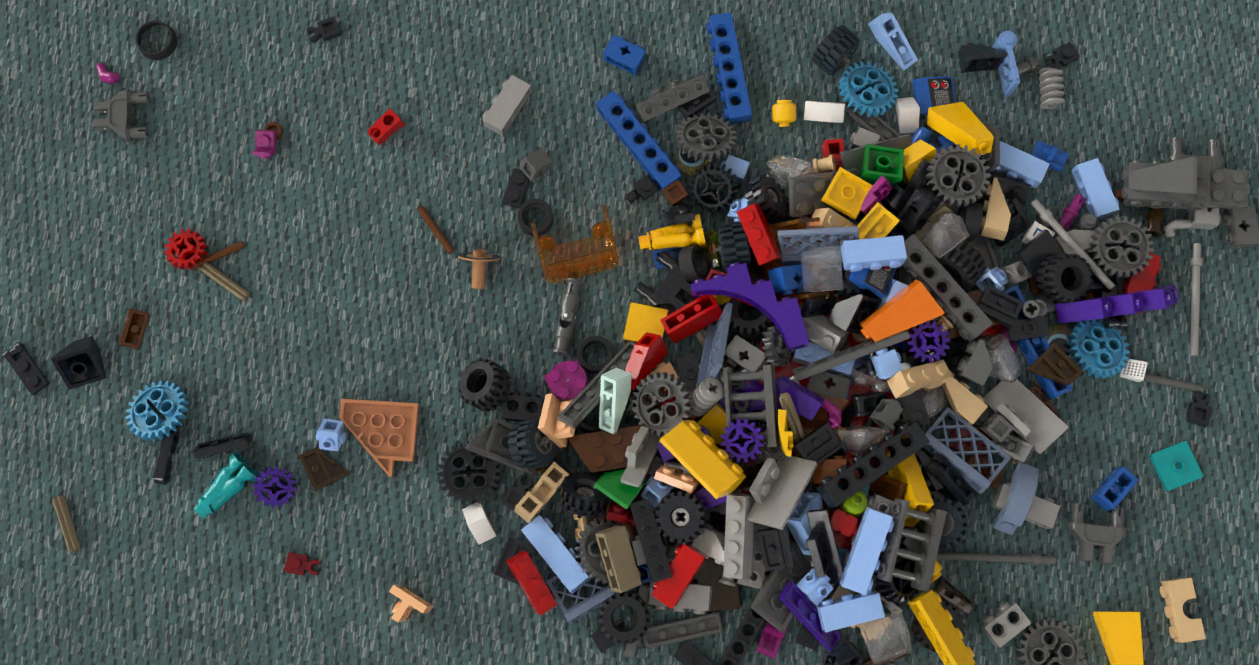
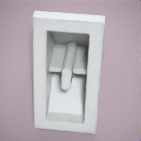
M913 97L896 99L895 105L900 134L915 133L919 129V105Z
M481 501L462 509L467 525L478 545L496 537Z

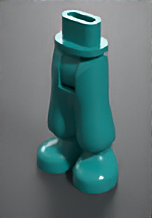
M235 452L231 454L229 465L221 469L214 482L198 499L199 503L194 507V510L203 519L209 514H213L229 499L244 488L246 480L256 481L255 476L259 474L253 468L247 466V462Z

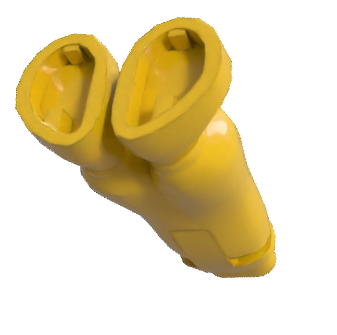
M700 214L694 215L695 220H692L691 225L685 222L652 230L650 235L649 232H646V235L638 236L640 250L646 248L656 250L670 247L684 248L692 245H706Z

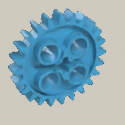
M860 61L858 65L854 63L852 67L848 66L839 80L841 84L838 89L842 90L840 95L845 96L843 102H849L847 107L853 106V112L860 110L861 116L866 112L867 117H870L872 113L874 117H877L878 114L884 115L885 112H889L896 103L895 101L898 98L896 94L899 89L895 88L897 83L892 82L894 76H888L889 70L884 72L883 66L877 68V63L871 66L869 61L866 65Z
M1102 319L1080 321L1071 329L1072 333L1068 335V338L1071 340L1067 342V345L1072 346L1068 352L1074 355L1070 359H1076V365H1081L1082 371L1088 370V376L1094 373L1096 379L1100 376L1103 379L1108 376L1111 378L1127 366L1125 362L1129 358L1126 355L1130 351L1125 349L1129 344L1123 342L1126 336L1119 335L1122 330L1116 331L1115 327L1112 329L1104 328Z
M160 380L158 385L152 382L151 387L145 385L144 391L138 390L139 396H132L135 401L128 403L131 408L126 410L130 414L125 417L129 421L127 426L131 428L130 431L137 437L143 438L146 441L148 439L155 441L156 437L162 440L163 434L169 437L170 430L176 432L175 426H182L180 419H186L183 413L189 411L185 407L189 402L186 400L187 395L184 393V390L168 380L165 383ZM149 400L166 417L165 421L161 416H159L158 412L150 406V404L148 403Z

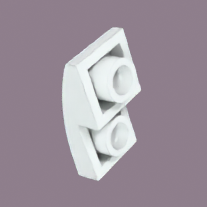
M805 101L804 120L844 122L845 104Z

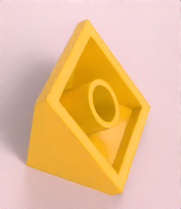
M921 139L904 149L902 179L906 185L921 160L925 159L930 162L931 159H935L934 155L937 153L935 147Z

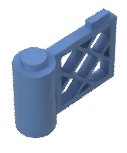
M1011 31L1002 32L991 47L1007 53L1006 58L999 66L1005 97L1011 96L1020 84L1019 72L1013 48L1017 43V37Z

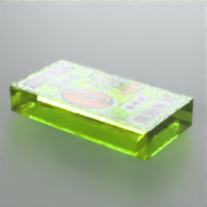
M713 229L704 233L706 245L701 246L707 254L710 270L722 267L720 253L715 252L714 249L719 246L717 230Z

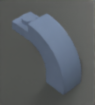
M1019 462L1011 476V487L1007 500L993 523L994 529L1013 535L1018 526L1021 527L1034 499L1039 469Z

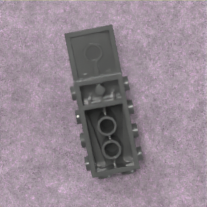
M1189 157L1167 163L1161 161L1143 163V161L1136 160L1130 162L1122 171V180H1124V187L1122 188L1123 206L1135 208L1151 207L1155 209L1171 208L1175 210L1191 209L1195 211L1203 210L1205 207L1246 209L1248 207V170L1210 169V166H1203V164L1197 163V157Z

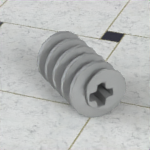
M1043 68L1039 70L1040 102H1042L1040 107L1042 109H1055L1059 104L1065 102V99L1059 98L1064 96V92L1059 91L1064 88V85L1058 84L1064 81L1063 77H1058L1063 75V71L1056 68Z
M712 377L702 381L688 396V398H693L689 405L694 407V409H690L688 412L694 416H704L723 397L724 387L722 383Z

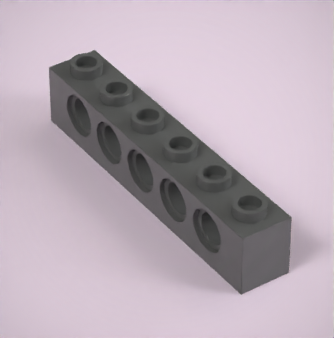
M914 234L904 241L907 259L902 266L906 269L907 275L912 280L922 282L944 311L946 318L959 329V333L964 339L971 342L993 324ZM910 256H914L918 263L912 262ZM923 271H928L931 278H927ZM937 285L943 288L944 293L937 290ZM950 300L956 302L957 308L951 306ZM963 315L969 317L970 323H967L963 319Z

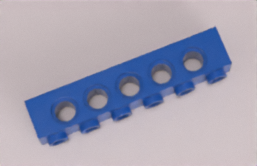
M732 13L711 15L709 23H706L707 33L711 34L712 40L709 41L710 49L715 52L713 64L714 68L718 67L719 74H716L717 84L722 87L720 100L725 103V108H723L724 119H728L730 124L751 121L752 112ZM723 33L726 36L720 37L717 34ZM721 50H727L729 53L723 54ZM731 67L733 70L726 71L724 68ZM734 84L736 87L729 88L727 85ZM731 101H738L739 105H732Z
M612 91L596 103V110L661 191L676 180L681 181L682 172L680 168L670 162L668 153L658 147L659 143L654 136L650 137L647 133V127L643 122H638L635 112L631 108L628 109L626 107V102L620 94L617 95ZM621 111L622 114L616 116L613 114V112ZM629 124L632 125L633 128L627 130L624 128V126ZM641 138L644 140V143L638 144L635 140ZM652 152L656 156L654 158H649L646 155ZM665 167L667 171L659 172L658 168Z
M1016 285L1003 291L1023 301L1016 320L1029 319L1023 312V306L1026 301L1018 286ZM1045 337L1017 341L1029 365L1050 347ZM1034 374L1048 400L1073 389L1071 384L1065 386Z

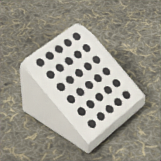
M1133 359L1125 362L1127 366L1122 369L1120 377L1136 382L1143 381L1148 362Z

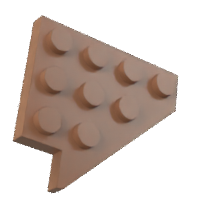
M341 399L340 420L343 421L345 426L389 477L394 475L395 461L414 462L419 415L418 403Z

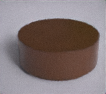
M270 122L264 127V130H276V140H279L283 135V129L277 122Z

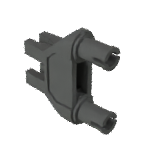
M122 90L109 101L94 102L93 109L98 111V114H108V118L93 119V127L97 128V131H114L126 142H130L133 138H149L150 135L146 134L150 133L148 126L132 127V106L137 103H150L151 100H148L151 99L150 93L148 91L132 92L131 90Z
M1170 139L1171 155L1168 157V162L1197 157V163H1201L1203 166H1210V169H1218L1224 163V157L1220 153L1221 141L1219 139L1216 142L1215 139L1207 141L1208 156L1183 154V139Z
M1071 503V521L1068 522L1067 526L1080 544L1079 561H1093V547L1098 546L1099 563L1112 564L1113 547L1127 534V529L1124 527L1125 509L1115 508L1111 510V525L1108 527L1086 524L1084 522L1085 504Z

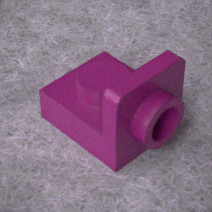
M255 130L256 149L253 151V155L259 156L261 159H268L276 153V130Z

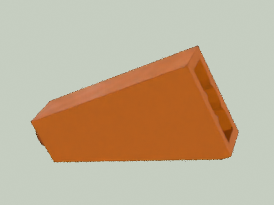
M915 280L859 324L863 328L861 333L867 340L871 338L874 342H877L943 315L944 311L922 282Z

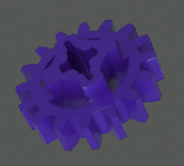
M927 321L923 325H917V328H910L912 334H909L910 341L905 344L911 346L908 352H914L912 358L920 357L919 362L922 363L927 360V363H932L933 359L935 361L940 360L939 355L942 357L946 355L943 350L950 348L946 345L950 338H945L948 331H942L943 325L936 326V321H932L930 324ZM922 329H931L932 331L926 333ZM926 338H929V339H930V340H929V343H930L931 345H926V343H927ZM930 350L931 352H934V354L926 355L924 354V352Z
M741 418L737 419V424L733 421L729 422L731 428L724 427L727 433L721 435V438L725 439L721 446H726L724 451L731 453L730 459L737 457V462H741L742 458H744L746 463L749 462V457L753 460L756 459L755 453H762L759 447L765 446V443L761 442L765 435L759 434L762 430L761 427L755 428L757 422L749 424V419L746 418L744 423H742ZM745 427L749 428L754 435L748 433ZM736 429V435L730 439L732 432ZM742 437L747 439L751 438V440L745 442L744 445L743 443L735 442ZM753 442H756L754 449L751 452H749L750 445ZM732 446L738 448L740 453L736 452Z
M269 465L267 471L260 470L262 476H255V480L258 482L253 483V487L257 488L253 494H259L257 501L264 500L263 506L270 503L271 508H274L275 504H278L281 508L283 501L287 504L290 502L288 497L294 498L295 494L292 491L297 490V486L292 484L296 482V478H290L293 472L286 473V467L279 470V465H276L275 469H272ZM272 475V478L269 480H264L267 476ZM280 475L283 476L287 480V482H283V480L280 478ZM273 483H277V490H273ZM263 491H266L270 495V498L267 497L263 493ZM281 493H286L284 496L277 498Z

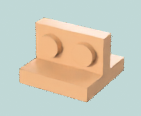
M552 393L546 394L538 429L560 448L566 447L568 437L574 436L575 428L573 429L559 421L558 415L573 399L560 401Z
M393 585L389 591L402 600L392 610V613H394L392 619L396 622H405L413 608L421 613H429L433 608V605L402 585Z

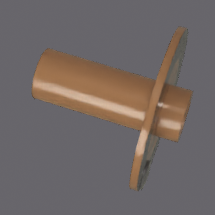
M474 249L473 252L460 253L458 255L460 259L472 261L471 288L484 289L486 262L498 261L500 256L494 253H486V250Z

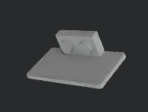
M1011 373L983 397L985 403L996 414L1001 415L1014 427L1013 430L1022 439L1033 445L1038 454H1042L1068 429V426Z
M782 454L777 463L775 459L767 457L749 489L755 503L747 519L783 530L816 470L817 463L799 457H789L786 454Z

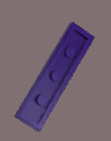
M788 582L778 598L827 651H833L842 635L837 630L825 632L821 627L816 606L794 582Z

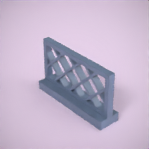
M858 226L778 231L782 265L843 262L841 246L844 241L859 240Z
M727 302L716 325L709 324L707 326L696 387L708 377L719 380L730 324L732 303Z
M949 407L946 408L925 435L930 443L922 447L932 456L934 454L943 456L980 495L990 486L991 482L1011 458V456ZM948 414L954 419L955 425H945L944 417ZM946 429H956L957 438L948 439ZM960 429H967L970 432V438H961ZM933 430H942L943 439L935 438L931 434ZM975 441H982L986 445V451H977ZM948 442H958L959 452L950 450ZM962 442H971L973 451H963ZM987 454L989 464H979L978 455ZM991 454H998L1004 460L1001 463L993 464ZM964 455H974L975 464L969 465L965 462ZM980 468H990L991 476L989 479L981 474Z
M557 575L546 581L570 625L601 607L612 594L618 593L611 591L610 584L602 588L597 586L598 582H595L594 585L585 583L583 586L591 587L593 591L590 597L584 598L580 597L582 587L579 588L577 596L567 593L566 587L564 592L557 591L552 584L559 580ZM565 596L576 598L574 606L566 610L563 604Z

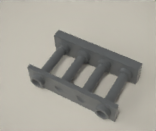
M763 365V369L759 372L731 373V367H724L720 377L725 391L727 427L731 428L729 422L737 421L739 418L742 421L746 418L749 421L763 420L767 422V430L759 432L760 435H765V438L761 440L768 442V447L780 445L775 365ZM761 380L764 381V389L762 392L733 393L732 381ZM762 400L765 402L766 410H763V412L734 413L733 401ZM735 430L732 432L730 439L736 435ZM742 437L737 441H748L751 440V438L747 439Z
M895 498L891 508L894 526L892 531L887 533L885 539L887 540V546L885 551L882 552L880 566L877 570V579L891 582L892 576L910 580L912 581L911 587L929 592L947 512L930 508L925 513L908 508L910 501ZM906 516L924 520L923 533L904 528ZM904 536L921 541L919 552L899 548L901 537ZM897 556L915 560L914 573L894 568Z

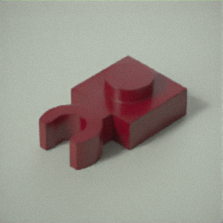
M288 552L284 572L305 575V571L308 570L310 574L318 575L319 572L314 571L312 566L314 564H321V561L311 560L308 562L309 556Z

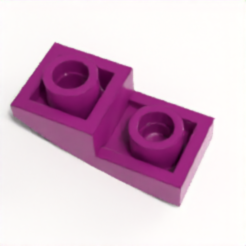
M883 176L875 182L864 199L861 210L865 215L870 212L877 202L883 206L880 201L887 197L893 189Z

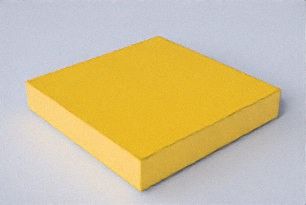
M840 167L821 201L855 220L866 195L873 185Z
M631 302L623 340L637 343L646 332L661 335L663 338L664 326L660 320L667 316L668 310Z

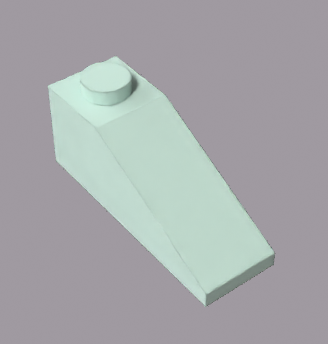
M615 368L601 375L599 428L611 434L617 433L631 392V373Z

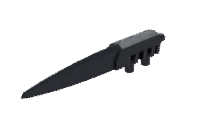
M991 335L978 336L975 339H981L985 342L991 338ZM958 339L946 342V345L950 348L943 350L946 355L943 357L939 355L940 360L965 351L969 341ZM888 346L887 349H895V346ZM896 350L901 357L900 364L903 370L928 364L927 360L922 363L919 362L920 357L912 358L914 352ZM927 350L924 354L932 355L934 352ZM876 352L870 353L869 359H862V367L855 368L857 376L865 374L868 379L878 376L870 358L876 355Z

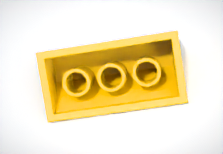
M693 420L682 421L659 440L715 499L730 495L746 478L742 473L743 469L738 464L733 463L728 458V454L724 450L719 449L714 444V440L709 435H705L700 430V426Z
M932 589L929 592L924 591L907 602L944 665L976 664L973 659L975 657L973 651L963 643L962 639L964 637L961 631L953 626L951 622L953 618L947 609H943L940 604L942 600L936 591L933 592Z

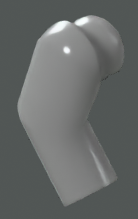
M1176 219L1163 228L1164 236L1166 238L1175 236L1174 230L1190 229L1192 221L1190 219Z

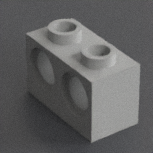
M1004 603L998 608L999 613L995 616L991 614L982 621L984 624L980 628L995 647L1001 648L1031 624L1030 620L1016 603ZM1010 612H1013L1016 616L1013 623L1008 619ZM995 624H998L1000 627L998 635H995L992 631Z

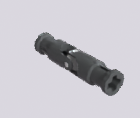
M566 278L567 287L565 294H563L562 311L559 315L555 335L557 340L555 349L552 351L553 354L569 356L568 348L573 337L575 313L580 299L578 294L583 281L574 278ZM562 321L571 323L569 327L562 328Z

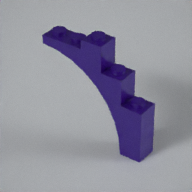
M736 262L731 264L730 267H727L726 276L719 274L714 276L713 279L706 281L705 279H699L694 281V284H691L693 297L724 295L740 299L756 307L775 324L784 338L788 351L808 347L809 340L797 298L785 297L780 299V302H777L771 280H758L752 285L746 263Z
M1175 284L1142 291L1074 301L1073 303L1055 304L1058 323L1103 319L1110 316L1135 314L1141 311L1166 309L1178 303L1179 291Z
M784 375L780 380L776 378L777 409L783 410L779 401V395L787 392L791 396L797 414L813 420L825 399ZM752 380L749 384L747 382L744 384L740 393L762 392L764 385L756 380ZM724 391L723 397L717 403L726 410ZM750 400L748 412L766 409L765 402L762 400ZM739 401V404L744 406L745 401ZM734 406V413H738V410Z

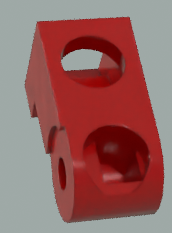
M389 109L368 130V135L378 145H381L394 132L406 124Z

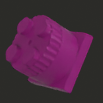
M577 358L573 361H563L556 364L550 373L543 376L552 394L560 401L574 399L590 383L585 370Z

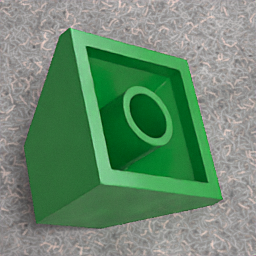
M866 144L860 178L871 185H874L881 176L887 179L890 185L902 181L904 150Z
M626 469L605 472L595 483L594 487L625 509H628L648 481L645 477L641 486L635 487L621 483V477Z

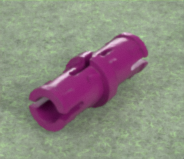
M1075 194L1070 205L1063 211L1064 215L1059 224L1066 232L1074 219L1078 218V212L1084 202H1086V198L1082 195Z

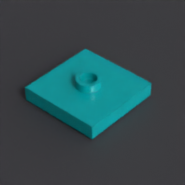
M1187 441L1149 455L1166 492L1204 477Z

